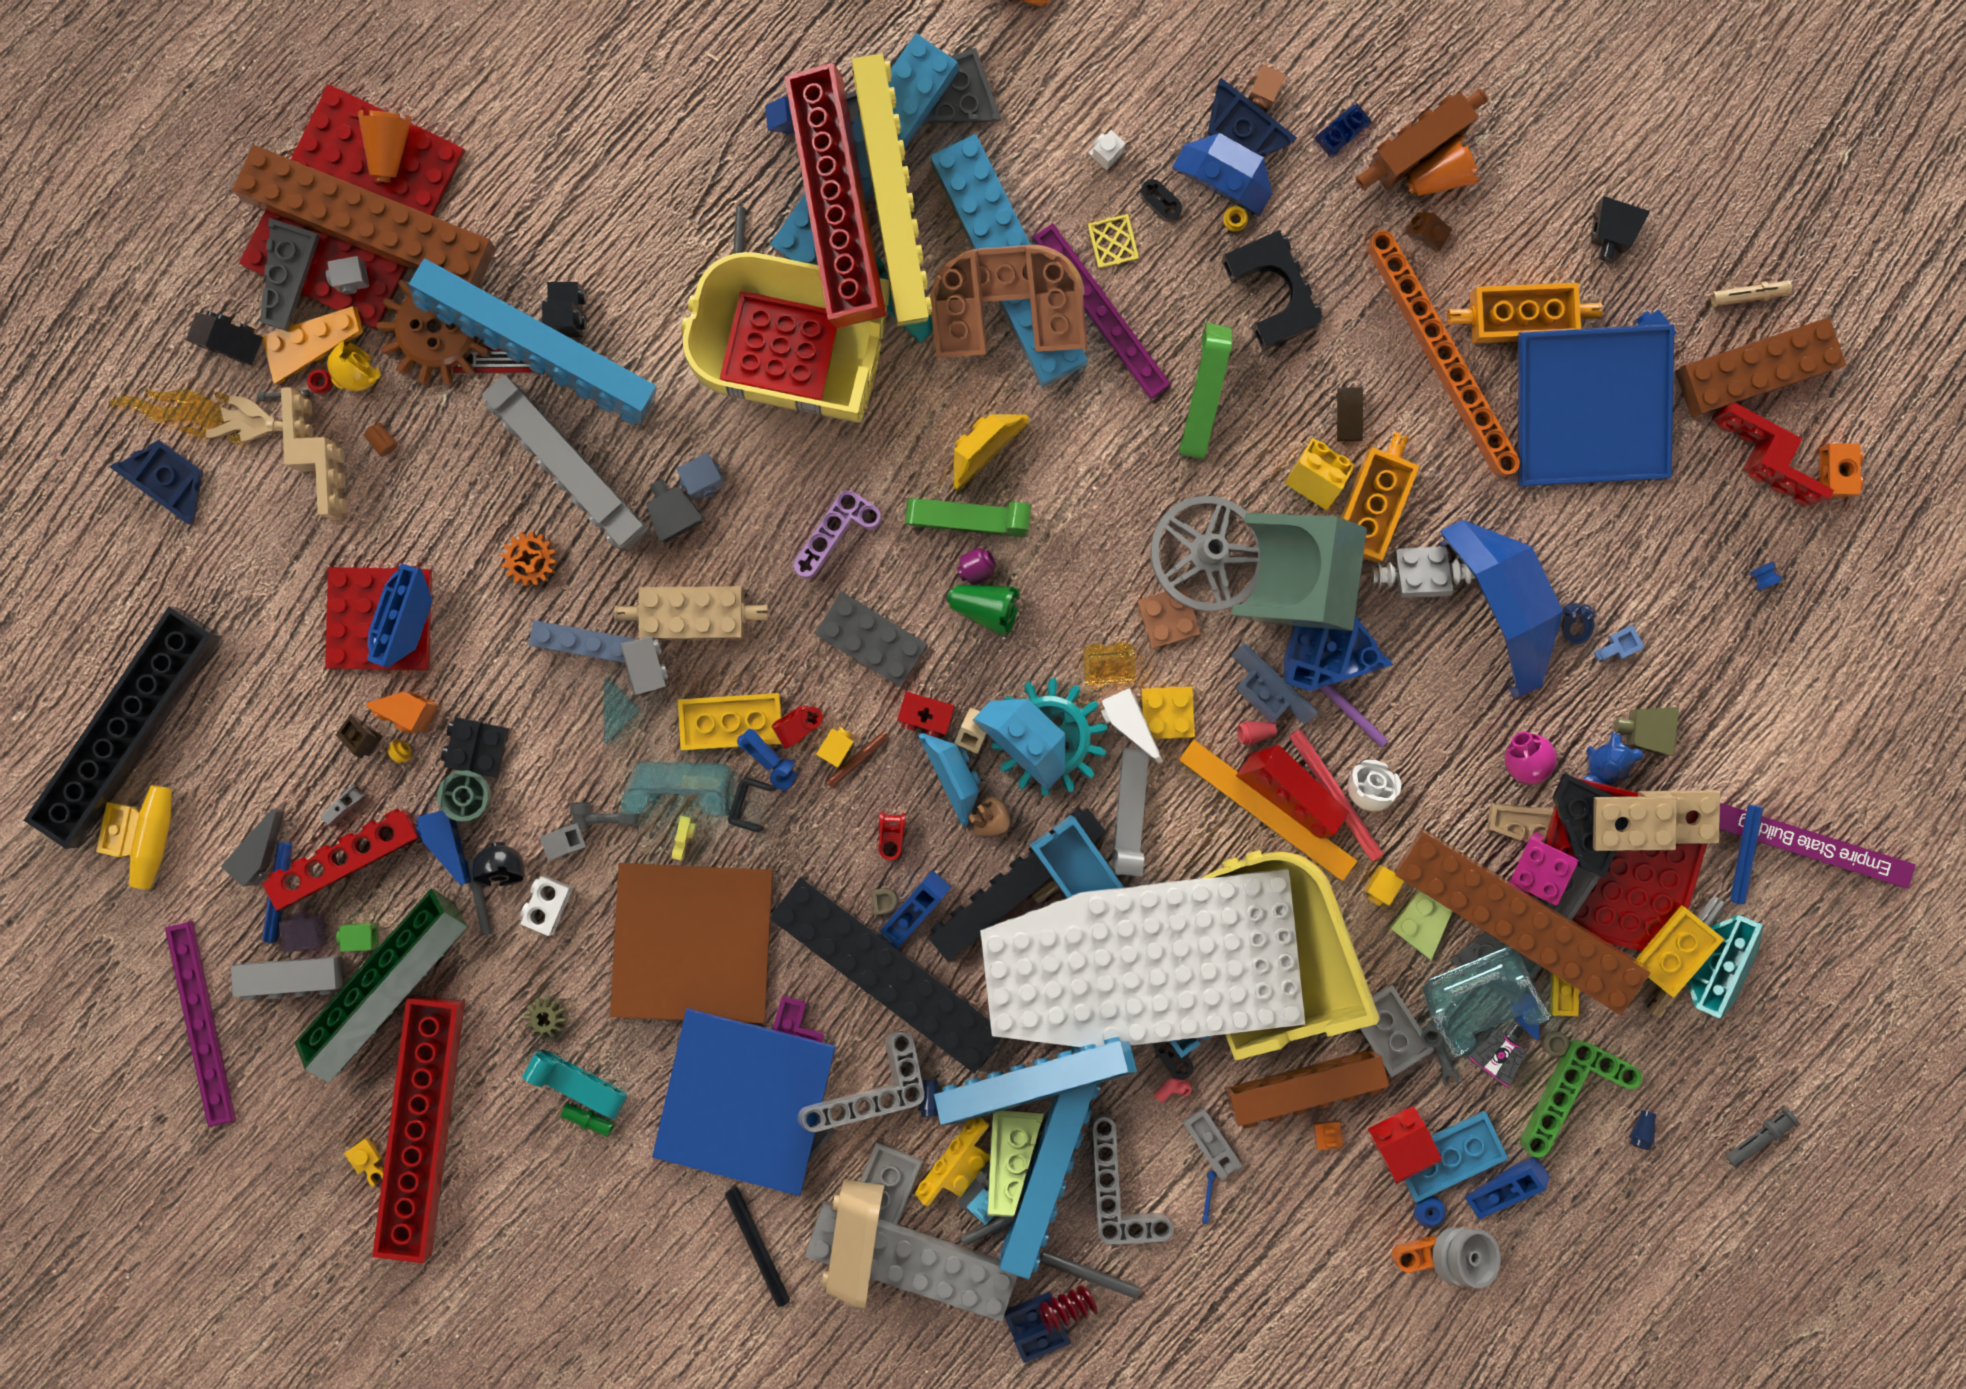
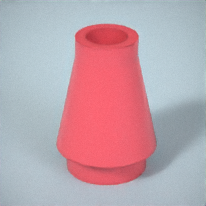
M1243 721L1242 724L1237 726V735L1241 744L1249 746L1267 738L1276 737L1277 728L1275 722Z

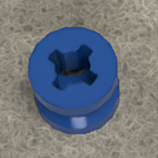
M1774 561L1749 572L1750 576L1755 578L1757 582V590H1762L1782 581L1781 576L1775 572L1776 565Z

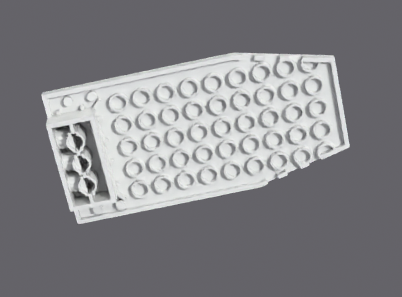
M1287 868L1081 892L1065 900L1057 901L1049 906L1025 913V915L980 930L991 1034L995 1037L1083 1047L1090 1044H1096V1047L1105 1045L1104 1040L1119 1037L1121 1041H1130L1132 1046L1305 1024L1290 875Z

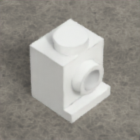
M1110 130L1107 134H1101L1093 143L1094 147L1088 154L1107 171L1124 153L1126 143Z

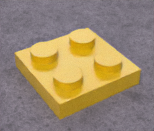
M1193 687L1141 689L1142 714L1153 739L1195 737Z

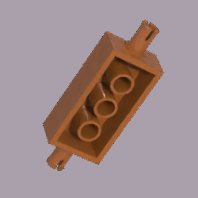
M1477 89L1476 92L1467 98L1461 92L1454 97L1451 94L1438 104L1439 107L1433 112L1429 109L1423 113L1413 127L1410 124L1406 125L1397 133L1398 136L1392 142L1390 139H1387L1377 147V151L1372 155L1373 160L1369 165V169L1356 176L1355 180L1358 186L1365 191L1379 180L1385 190H1388L1454 137L1460 134L1463 136L1467 133L1479 117L1475 110L1488 102L1484 91Z

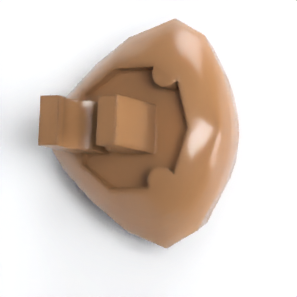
M992 796L984 797L980 801L975 815H972V813L968 815L973 823V835L1000 836L1008 832L1012 825L1011 815L1007 806Z

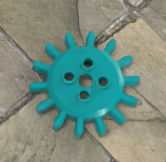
M1050 678L1047 684L1048 695L1038 697L1035 693V687L1029 681L1025 683V692L1029 700L1052 722L1054 717L1062 719V724L1058 727L1065 733V741L1069 743V749L1065 751V772L1060 777L1063 780L1064 788L1068 792L1074 791V783L1070 779L1069 772L1078 768L1084 776L1092 778L1095 775L1092 768L1083 762L1086 754L1091 753L1097 757L1106 755V750L1102 747L1090 744V735L1094 733L1102 734L1108 730L1107 725L1097 724L1089 726L1085 718L1089 713L1094 712L1099 704L1096 701L1090 702L1083 709H1079L1074 705V700L1080 692V686L1074 685L1070 689L1066 699L1057 697L1056 689L1058 685L1056 678ZM1007 695L1004 700H1014V698ZM996 742L991 743L992 749H1003ZM1011 758L1002 764L1000 770L1002 773L1010 771L1018 763ZM1026 770L1019 779L1018 787L1024 789L1029 784L1031 775ZM1041 786L1042 795L1048 796L1051 787L1046 790Z

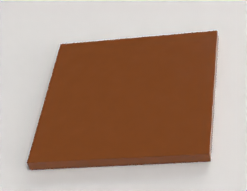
M619 863L610 1017L684 1020L685 1011L687 1008L744 1023H765L770 934L769 917L771 914L773 870Z

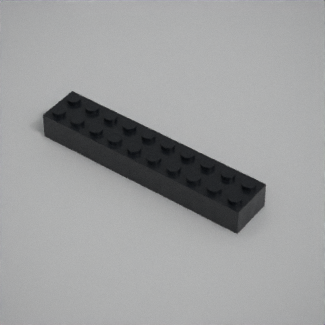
M168 606L23 821L65 849L80 848L105 811L106 803L111 802L223 636L181 608Z
M803 875L796 881L769 917L770 920L974 1074L1002 1038L992 1036L990 1016Z

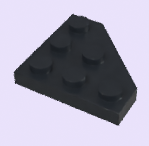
M1562 774L1552 798L1574 858L1579 861L1577 866L1605 878L1616 851H1595L1593 849L1594 797L1614 796L1573 776ZM1620 817L1615 822L1616 830H1623L1628 825L1626 817Z

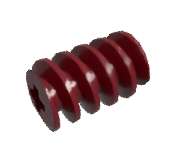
M1082 1285L1077 1286L1076 1292L1073 1289L1068 1290L1067 1296L1063 1293L1059 1294L1058 1300L1053 1297L1049 1299V1305L1046 1302H1042L1039 1306L1041 1319L1050 1334H1052V1326L1058 1332L1061 1331V1322L1067 1328L1071 1327L1070 1318L1079 1323V1314L1088 1319L1089 1309L1095 1315L1098 1314L1097 1305L1091 1292Z

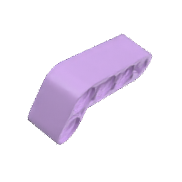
M841 492L794 562V569L798 575L804 579L813 578L819 572L852 521L867 530L878 528L882 521L879 509L855 492ZM848 497L856 500L855 506L850 510L842 507L843 500ZM872 511L877 514L874 523L867 524L863 521V516L866 512ZM833 518L841 520V527L836 531L828 528V523ZM819 539L827 541V548L822 552H817L814 549V544ZM811 551L814 556L820 559L816 561L813 558L810 562L812 570L802 572L803 568L800 565L802 562H809L811 556L807 553Z

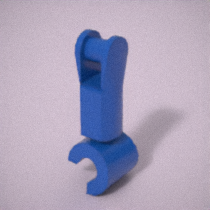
M753 729L746 730L743 735L737 738V744L740 748L752 755L767 771L773 769L770 774V781L774 787L779 790L789 789L798 776V773L795 771H790L795 762L789 759H781V756L765 743Z

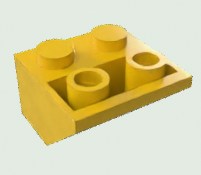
M1312 438L1284 484L1325 510H1328L1342 491L1355 464L1350 462L1347 457L1339 455L1328 448L1325 443Z

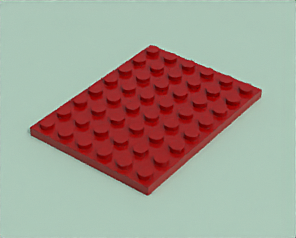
M327 84L290 160L434 217L466 152L465 149L411 123L396 178H391V183L375 181V176L369 175L358 111L363 110L365 116H369V110L387 111ZM265 210L239 264L265 276L264 271L268 258L266 247L270 234V228L268 227L269 218L320 235V239L301 294L336 311L352 306L356 307L361 323L378 330L377 323L382 322L388 310L382 302L384 298H394L400 286L398 282L403 279L408 267ZM358 256L366 263L370 287L357 289V292L353 294H342L330 286L327 281L326 270H329L328 261Z

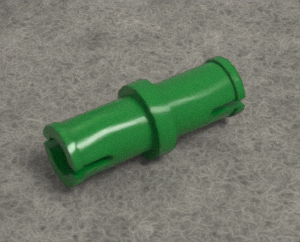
M569 1103L564 1106L560 1117L580 1125L582 1130L586 1131L589 1129L607 1138L614 1127V1122L594 1115V1111H585Z

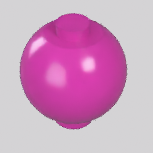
M1520 732L1512 738L1511 743L1508 745L1504 755V762L1508 773L1516 781L1527 785H1535L1546 781L1553 774L1557 765V754L1551 742L1543 736L1530 734L1529 732Z

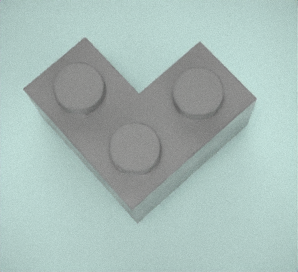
M646 636L620 644L630 687L635 695L666 687L664 680H668L665 665L659 664L657 656L661 655L658 640L653 641L652 636Z

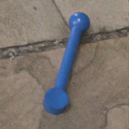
M1212 1170L1207 1172L1208 1186L1202 1224H1208L1213 1180L1217 1177L1216 1172Z

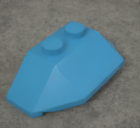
M1029 699L990 701L974 717L973 721L1046 790L1065 772V733Z
M924 733L918 735L962 826H967L970 820L968 815L972 813L979 793L977 786L982 783L975 770L970 772L966 764L970 759L965 749H959L956 744Z

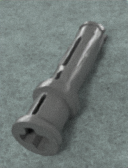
M1784 1106L1781 1109L1782 1112L1770 1121L1765 1120L1764 1124H1762L1763 1127L1725 1154V1157L1735 1169L1773 1140L1780 1141L1783 1138L1782 1135L1794 1126H1800L1799 1121L1789 1109Z

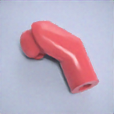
M1168 1078L1153 1095L1163 1103L1171 1094L1188 1096L1192 1092V1086L1186 1079Z

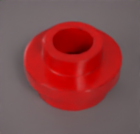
M316 369L308 376V387L316 394H326L333 387L332 377L324 369ZM320 378L325 379V383L323 386H318V380Z

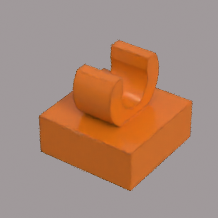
M1339 1120L1313 1123L1317 1150L1343 1148Z

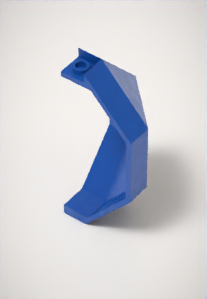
M1465 520L1440 530L1444 538L1443 541L1439 542L1440 546L1449 544L1476 577L1505 638L1515 686L1509 688L1512 697H1520L1543 686L1563 610L1533 547Z

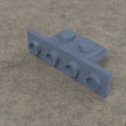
M1245 643L1231 654L1249 672L1235 689L1271 723L1275 722L1286 708L1303 724H1306L1317 715L1318 712L1312 707L1311 703L1302 698L1291 685L1285 684V681L1270 665H1267Z

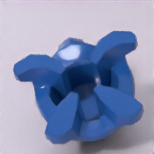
M1612 733L1609 742L1597 750H1594L1592 746H1588L1586 752L1591 774L1582 779L1606 785H1613L1620 780L1627 779L1634 764L1643 758V752L1638 749H1629V747L1622 743V738L1619 734Z

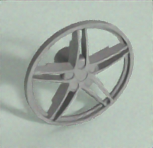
M1198 496L1186 499L1172 507L1161 518L1153 533L1150 557L1154 574L1165 592L1175 601L1188 608L1210 612L1225 610L1243 601L1255 589L1260 571L1258 540L1254 531L1249 526L1255 537L1257 548L1247 547V545L1228 544L1225 534L1229 523L1230 511L1235 512L1244 521L1247 512L1239 505L1227 499L1215 496ZM1193 505H1217L1204 535L1186 523L1180 522L1174 516L1183 509ZM1221 506L1225 507L1218 534H1213L1212 531ZM1168 522L1193 538V542L1190 543L1180 533L1172 529ZM1165 528L1191 550L1188 556L1177 563L1166 574L1162 570L1159 558V544ZM1229 552L1258 554V558L1229 557ZM1189 561L1193 564L1195 568L1171 583L1168 581V577ZM1257 562V567L1250 583L1241 593L1231 598L1224 564ZM1200 570H1205L1217 603H1205L1190 599L1177 591L1173 586ZM1217 571L1225 601L1220 599L1218 588L1212 575L1213 572Z

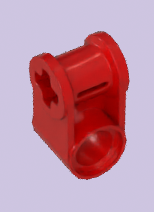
M801 705L786 716L775 721L771 727L786 749L794 746L803 737L818 728L823 721V715L819 708Z
M880 811L878 849L879 854L885 860H896L902 853L906 813L890 815ZM893 822L898 823V825H889L886 823ZM888 842H894L898 848L897 853L891 857L887 856L883 850L884 845Z

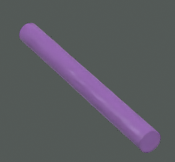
M1333 686L1320 687L1380 747L1387 743L1388 739Z

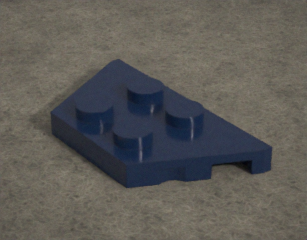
M1219 79L1207 131L1209 136L1221 133L1262 157L1287 147L1296 141L1297 137L1225 80Z
M158 440L148 445L146 449L138 450L131 454V457L120 463L115 462L110 466L111 469L189 525H193L203 470L163 441Z

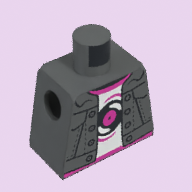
M1511 1022L1504 1033L1492 1026L1464 1052L1463 1056L1508 1088L1526 1055V1050L1517 1044L1525 1030L1514 1022Z

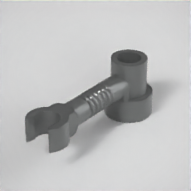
M589 802L570 803V814L573 815V824L578 823L580 830L588 829V824L638 823V812L598 814L591 813V803Z
M1430 1021L1422 1031V1041L1426 1046L1434 1047L1442 1068L1443 1084L1447 1087L1448 1080L1446 1077L1449 1075L1454 1076L1458 1084L1460 1075L1453 1068L1446 1054L1447 1052L1442 1042V1027L1437 1021Z

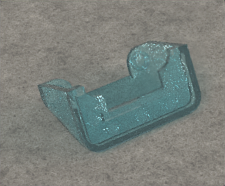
M640 762L633 767L623 792L621 814L644 813L647 804L657 800V794L700 795V808L705 814L728 816L733 803V771L728 765L716 763Z
M1511 947L1504 948L1432 978L1423 987L1431 1017L1454 1058L1470 1052L1475 1047L1476 1039L1474 1034L1522 1015L1527 1024L1536 1025L1551 1019L1522 955Z

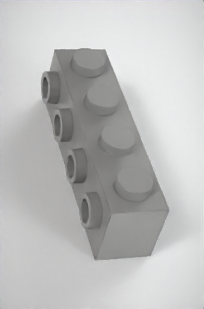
M342 956L232 965L233 997L242 996V1001L259 999L258 995L268 994V999L282 998L284 993L292 992L294 997L310 995L309 991L318 990L319 995L334 994L335 989L344 986Z

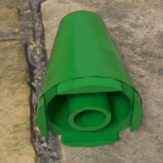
M956 585L954 589H950L947 603L950 604L951 610L999 636L1006 637V632L1010 633L1016 619L1018 607L1015 606L1014 602L1015 599L1020 600V589L1012 586Z

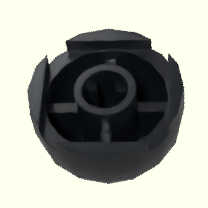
M503 842L491 843L490 847L483 849L477 854L473 862V882L479 885L491 886V882H500V886H508L522 882L523 877H525L522 856L518 851L506 846Z

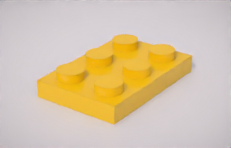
M1681 905L1635 960L1647 967L1650 971L1648 976L1650 980L1674 998L1723 942L1724 938Z

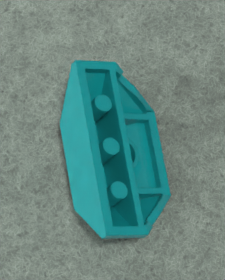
M1741 915L1731 917V919L1710 927L1724 940L1687 982L1695 1008L1719 1019L1724 1017L1737 1000L1760 947L1764 925Z

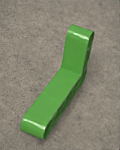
M1207 322L1205 324L1201 342L1202 355L1179 455L1205 459L1232 347L1231 327Z
M908 498L904 524L935 529L1028 537L1032 505L1022 502H1009L1008 508Z
M1580 1039L1570 1041L1568 1051L1561 1056L1521 1136L1520 1143L1522 1148L1533 1157L1540 1158L1547 1155L1590 1070L1627 1089L1639 1087L1642 1082L1640 1070ZM1584 1046L1586 1050L1585 1055L1582 1058H1578L1577 1050L1579 1047ZM1607 1058L1608 1066L1606 1069L1601 1070L1599 1064L1602 1059ZM1573 1069L1574 1077L1570 1081H1566V1072ZM1630 1070L1631 1078L1624 1082L1622 1078L1623 1073ZM1562 1092V1101L1555 1104L1553 1101L1555 1094ZM1550 1115L1551 1123L1543 1127L1542 1119ZM1539 1138V1146L1536 1149H1531V1141Z

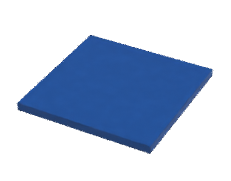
M1674 324L1518 332V458L1520 461L1518 486L1672 478Z
M687 1008L652 1158L800 1196L816 1132L808 1131L799 1125L798 1113L803 1107L823 1102L836 1046ZM815 1112L807 1116L806 1123L808 1126L816 1122L817 1115Z

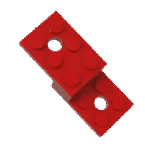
M1735 402L1715 412L1711 420L1718 423L1717 426L1720 429L1737 433L1744 442L1755 443L1742 471L1749 474L1748 477L1750 479L1771 485L1773 491L1779 494L1786 493L1794 498V502L1802 506H1810L1831 498L1834 492L1832 488L1789 466L1803 438Z

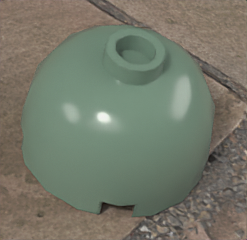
M469 770L455 771L440 783L437 791V801L443 812L446 813L445 815L450 819L472 821L480 817L488 809L491 801V789L488 782L480 774Z

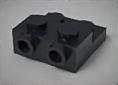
M455 717L454 722L450 721L447 727V736H450L449 745L444 746L441 753V761H445L444 767L460 771L469 770L481 775L498 778L509 728Z

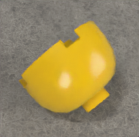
M341 341L328 357L327 366L332 377L331 381L339 389L352 392L367 390L380 378L381 373L378 366L373 369L368 361L373 359L363 349L351 342L344 345V341Z

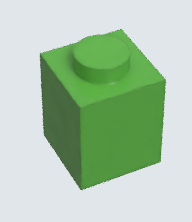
M357 923L339 926L340 930L337 931L336 940L338 946H340V952L374 950L379 947L378 923Z

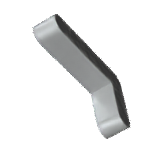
M1123 747L1112 871L1117 875L1142 877L1144 853L1141 852L1149 756L1138 748Z
M893 1031L886 1038V1049L893 1079L892 1085L803 1107L798 1113L799 1125L808 1131L818 1132L920 1105L924 1099V1088L912 1036L905 1032ZM902 1036L904 1038V1046L902 1049L897 1050L895 1042L897 1038ZM904 1062H908L910 1066L909 1072L902 1075L900 1067ZM913 1087L915 1091L914 1097L911 1100H907L905 1093L908 1088ZM888 1093L890 1095V1103L883 1107L881 1098L884 1094ZM860 1100H865V1110L858 1113L856 1110L857 1103ZM840 1106L842 1110L840 1117L833 1119L831 1116L832 1109ZM815 1112L817 1120L813 1125L808 1126L806 1118L810 1113Z
M1106 1113L1097 1114L1092 1120L1097 1229L1102 1242L1110 1245L1167 1241L1173 1235V1226L1169 1217L1164 1213L1121 1215L1116 1126L1110 1115ZM1101 1121H1107L1111 1124L1107 1132L1102 1133L1097 1130V1125ZM1102 1147L1112 1149V1154L1108 1158H1101L1098 1155ZM1111 1173L1114 1177L1112 1182L1103 1184L1100 1181L1101 1175ZM1105 1199L1115 1201L1114 1207L1108 1210L1102 1208L1101 1204ZM1158 1222L1167 1223V1228L1164 1232H1156L1154 1230ZM1138 1223L1142 1226V1229L1139 1233L1132 1234L1128 1231L1130 1225ZM1114 1225L1116 1231L1112 1235H1106L1103 1233L1104 1227Z

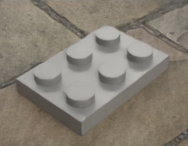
M1390 984L1372 996L1380 1017L1379 1022L1376 1025L1360 1028V1031L1371 1048L1382 1056L1384 1068L1389 1076L1394 1077L1435 1049L1423 1043L1421 1038L1422 1029L1394 986Z

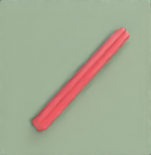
M1298 729L1291 733L1289 738L1320 785L1349 811L1344 821L1371 861L1379 859L1383 852L1303 731Z

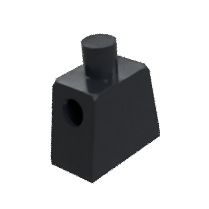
M1603 196L1595 205L1590 240L1591 243L1602 246L1599 259L1605 262H1613L1616 252L1625 253L1629 250L1650 211Z

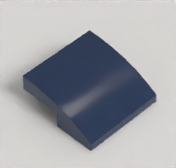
M1050 1291L1008 1308L1005 1311V1320L1013 1335L1023 1363L1071 1344L1063 1322L1060 1323V1332L1052 1326V1334H1050L1041 1319L1039 1306L1042 1302H1046L1049 1305V1299L1053 1298Z

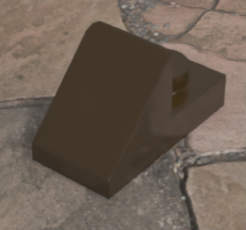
M351 714L336 734L352 754L361 759L364 755L370 756L382 739L380 733Z

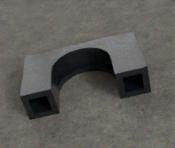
M1280 230L1224 254L1221 260L1231 283L1256 272L1270 271L1281 276L1288 285L1290 291L1288 307L1282 312L1256 323L1253 327L1262 351L1317 328L1322 322L1321 318L1323 317L1318 304L1314 305L1310 297L1312 290L1309 283L1303 281L1300 275L1302 270L1299 261L1296 258L1293 259L1289 251L1291 249L1289 239L1286 235L1282 236Z

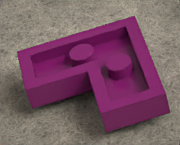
M782 995L772 1030L823 1042L825 1035L823 1032L801 1027L807 1001Z

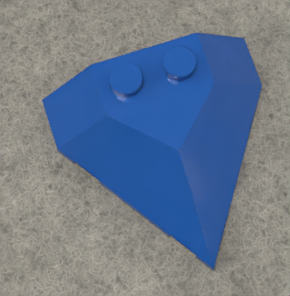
M1356 616L1353 631L1293 626L1283 659L1285 684L1307 691L1389 667L1393 663L1379 650L1378 644Z

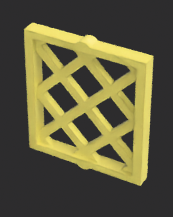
M1128 214L1088 224L1098 269L1139 259ZM1123 220L1120 228L1114 226L1112 222ZM1101 224L1106 225L1103 232H1100L1099 230L1095 229V226ZM1125 224H1127L1129 234L1122 230ZM1109 227L1117 231L1113 239L1105 235ZM1093 232L1100 235L1097 242H1095ZM1119 234L1128 238L1124 245L1116 241ZM1102 238L1111 242L1107 249L1099 245ZM1130 240L1133 251L1127 248V245L1130 242ZM1113 244L1121 248L1117 256L1110 252ZM1097 249H1099V250H1101L1102 252H1104V254H1103V256L1101 257V259L1099 258V254H1098V250H1097ZM1124 250L1132 255L1129 258H1120ZM1107 255L1115 259L1112 262H1103Z

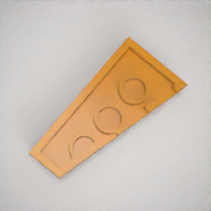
M352 306L289 327L288 332L280 329L261 335L273 383L276 385L282 384L289 376L298 374L305 369V366L325 357V354L334 349L341 341H344V344L362 334L363 328L358 309Z

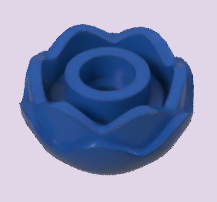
M1430 1196L1416 1203L1414 1217L1421 1226L1436 1228L1444 1222L1446 1208L1439 1198ZM1430 1210L1433 1211L1431 1215L1428 1214Z

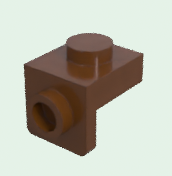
M1418 212L1411 219L1406 234L1409 237H1418L1433 251H1441L1452 229L1434 213Z

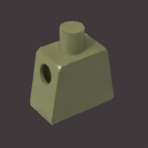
M1679 707L1630 710L1629 719L1616 718L1614 732L1627 734L1626 744L1628 746L1662 756H1674Z

